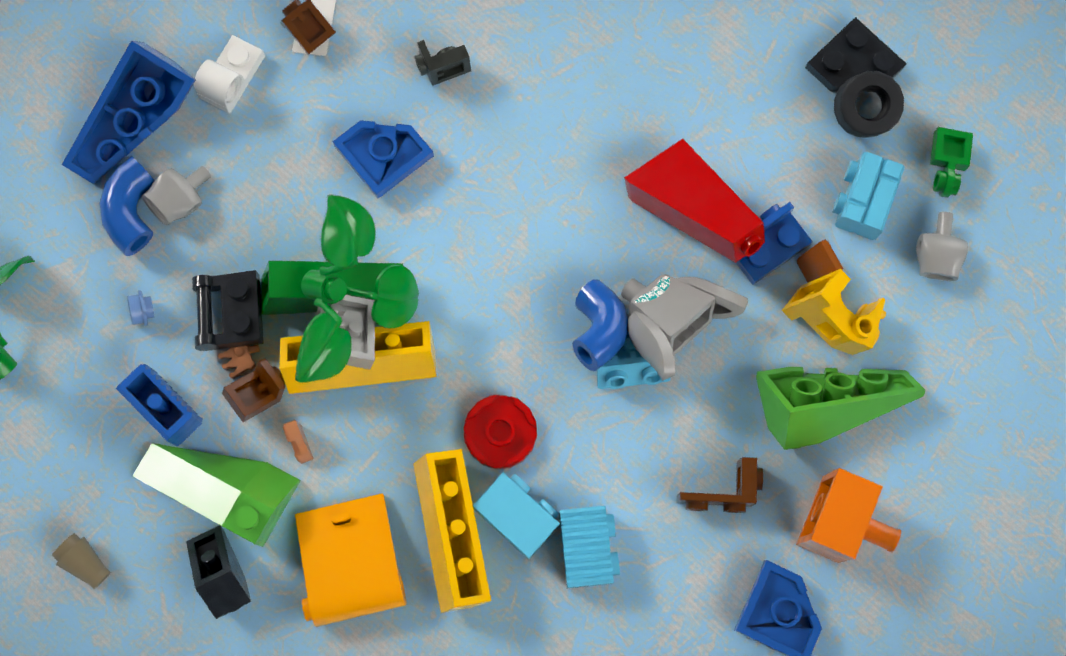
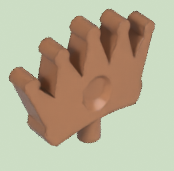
M259 345L229 348L227 351L219 353L218 358L221 360L231 359L226 364L224 363L222 368L224 370L236 368L233 373L229 374L231 379H235L242 373L255 368L256 365L251 353L260 352Z

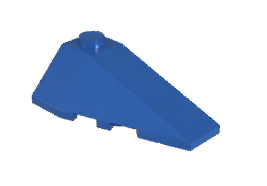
M131 41L62 165L92 184L96 183L180 109L196 79L175 61L146 43Z

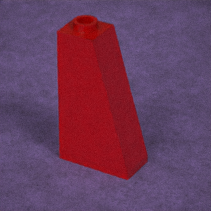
M683 138L624 177L628 197L632 202L735 263L745 256L755 254L762 244L765 243L764 223Z

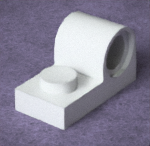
M232 35L216 62L208 59L200 66L195 76L196 81L194 82V88L199 98L231 114L265 57L263 50Z

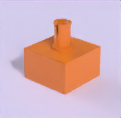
M837 468L822 477L796 545L836 563L856 559L863 540L893 552L900 540L901 530L871 518L883 486L844 469Z

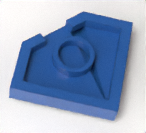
M360 120L332 141L334 147L377 199L434 157L432 149L411 125L405 124L390 126L376 124L374 121Z
M764 560L734 631L786 656H811L822 627L808 598L803 578L773 562Z

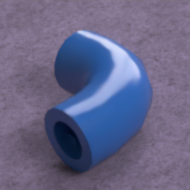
M133 156L121 164L105 183L99 203L102 226L115 246L125 256H131L139 252L149 243L153 236V231L139 217L137 205L140 198L150 189L155 180Z
M598 279L588 282L580 290L575 301L576 308L590 319L592 326L575 339L572 346L576 357L590 371L598 370L618 353L624 346L628 332V316L624 303L613 290Z

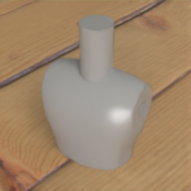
M203 166L187 178L170 168L164 171L152 183L150 189L143 194V200L151 212L164 225H169L173 221L189 216L201 206V198L195 189L210 179L211 175Z
M939 212L936 233H923L919 236L916 254L920 265V276L945 281L958 280L960 270L967 256L968 243L951 236L953 213Z

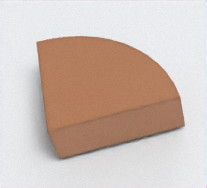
M297 420L283 424V431L287 441L292 444L297 461L303 464L313 460L314 458L302 425Z

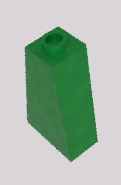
M269 260L261 278L262 315L317 312L318 307L314 306L315 300L306 298L302 293V279L310 270H320L322 266L329 268L333 265L329 262ZM358 262L357 266L335 274L340 275L349 288L376 293L375 285L380 272L387 266H403V263Z

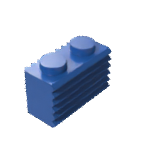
M140 364L116 388L167 442L176 447L181 445L202 424L203 418L198 416V413L193 411L192 407L187 405V402L182 400V397L155 370L146 364Z

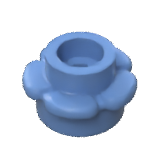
M138 290L137 295L127 296L132 325L143 323L144 326H147V319L154 318L151 296L143 297L142 291Z

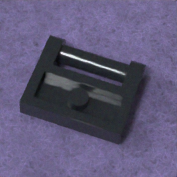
M256 270L216 276L197 275L192 278V289L196 292L198 335L194 337L196 350L212 351L264 344L260 275ZM221 291L223 334H213L211 292Z

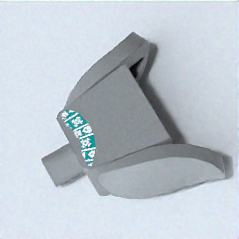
M667 274L660 275L647 287L637 280L631 279L625 284L621 296L630 302L628 316L629 337L636 350L657 371L662 381L675 375L674 355L706 328L712 319L736 317L745 311L748 304V298L708 280L697 277L673 278Z

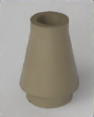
M75 533L70 535L52 554L58 561L56 563L58 567L84 581L93 589L97 588L111 573L103 565L86 538H80Z

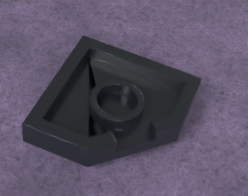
M855 17L807 63L805 68L829 91H838L839 87L849 78L866 71L882 72L894 79L907 63Z

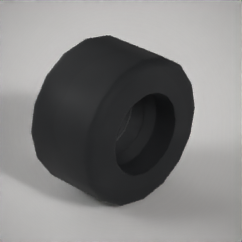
M866 71L849 78L839 87L834 98V114L838 124L847 133L856 137H874L890 131L899 122L904 111V96L900 86L891 76L878 71ZM864 91L876 93L882 102L880 113L872 119L861 117L855 108L857 97Z

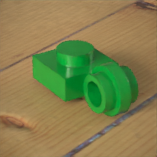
M938 127L934 131L930 165L944 167V171L938 170L933 181V191L939 192V196L948 198L950 195H957L961 185V175L956 174L955 170L966 171L970 166L973 133Z

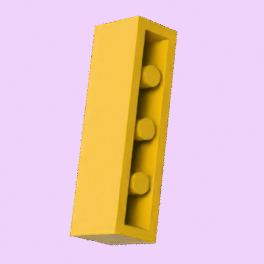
M429 321L406 323L397 328L375 327V361L371 369L346 365L339 374L331 378L305 383L296 381L297 358L303 335L280 338V371L289 394L437 377L435 346Z
M462 449L427 453L414 462L413 467L440 612L445 613L477 607L490 602L491 596Z

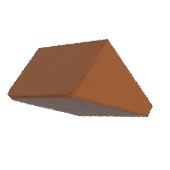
M826 239L817 243L796 260L807 283L836 270H843L841 263Z

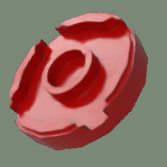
M490 395L478 401L468 412L464 424V442L471 456L482 465L494 469L512 468L523 462L533 451L537 439L536 420L530 408L521 400L512 396Z

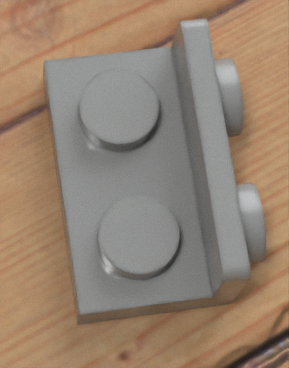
M345 295L341 301L328 305L342 318L340 328L346 329L351 335L352 348L347 365L371 369L375 361V322L371 317L374 300ZM318 307L316 315L320 313H325L320 307Z

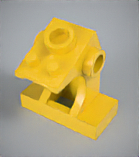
M842 269L801 285L782 309L791 321L802 317L831 348L854 355L873 349L880 334L878 328L880 319L882 320L886 316V311L883 310L885 303L883 297L868 305L863 304L856 314L851 312L844 305L841 298L842 290L851 280Z

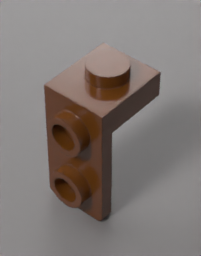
M742 457L737 461L736 495L680 492L677 495L676 503L685 504V510L708 511V505H723V512L746 513V507L757 504V490H762L763 468H757V458Z

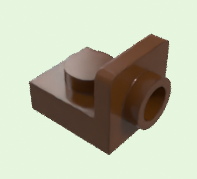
M295 0L281 11L285 18L280 21V24L284 28L286 27L307 55L336 33L311 0H306L303 3L300 0Z

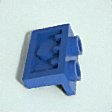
M788 202L781 208L778 204H775L760 216L764 223L765 243L762 244L755 254L745 256L736 262L752 285L809 247L813 242L791 214L794 209L791 202Z

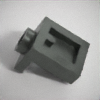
M425 41L417 42L419 54L414 56L416 65L421 76L428 75L432 86L471 72L470 56L465 45L443 48L437 55L431 57Z

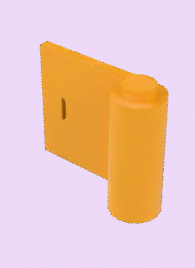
M383 493L295 514L307 598L302 599V608L306 621L313 620L315 627L407 605Z

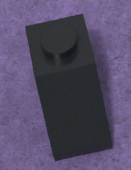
M219 525L186 541L195 589L215 619L234 612L251 602L246 578L222 526Z

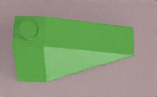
M784 367L759 371L756 374L767 427L784 450L820 444L915 401L925 394V389L906 370L861 369L859 375H847L838 373L837 368H825L824 374L804 373L803 367Z
M151 443L133 474V477L253 544L264 547L301 481L268 462Z

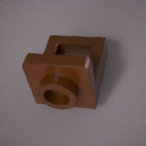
M264 358L258 361L253 372L225 386L222 395L241 421L245 422L279 403L286 386L281 371L275 366L272 367L267 359Z

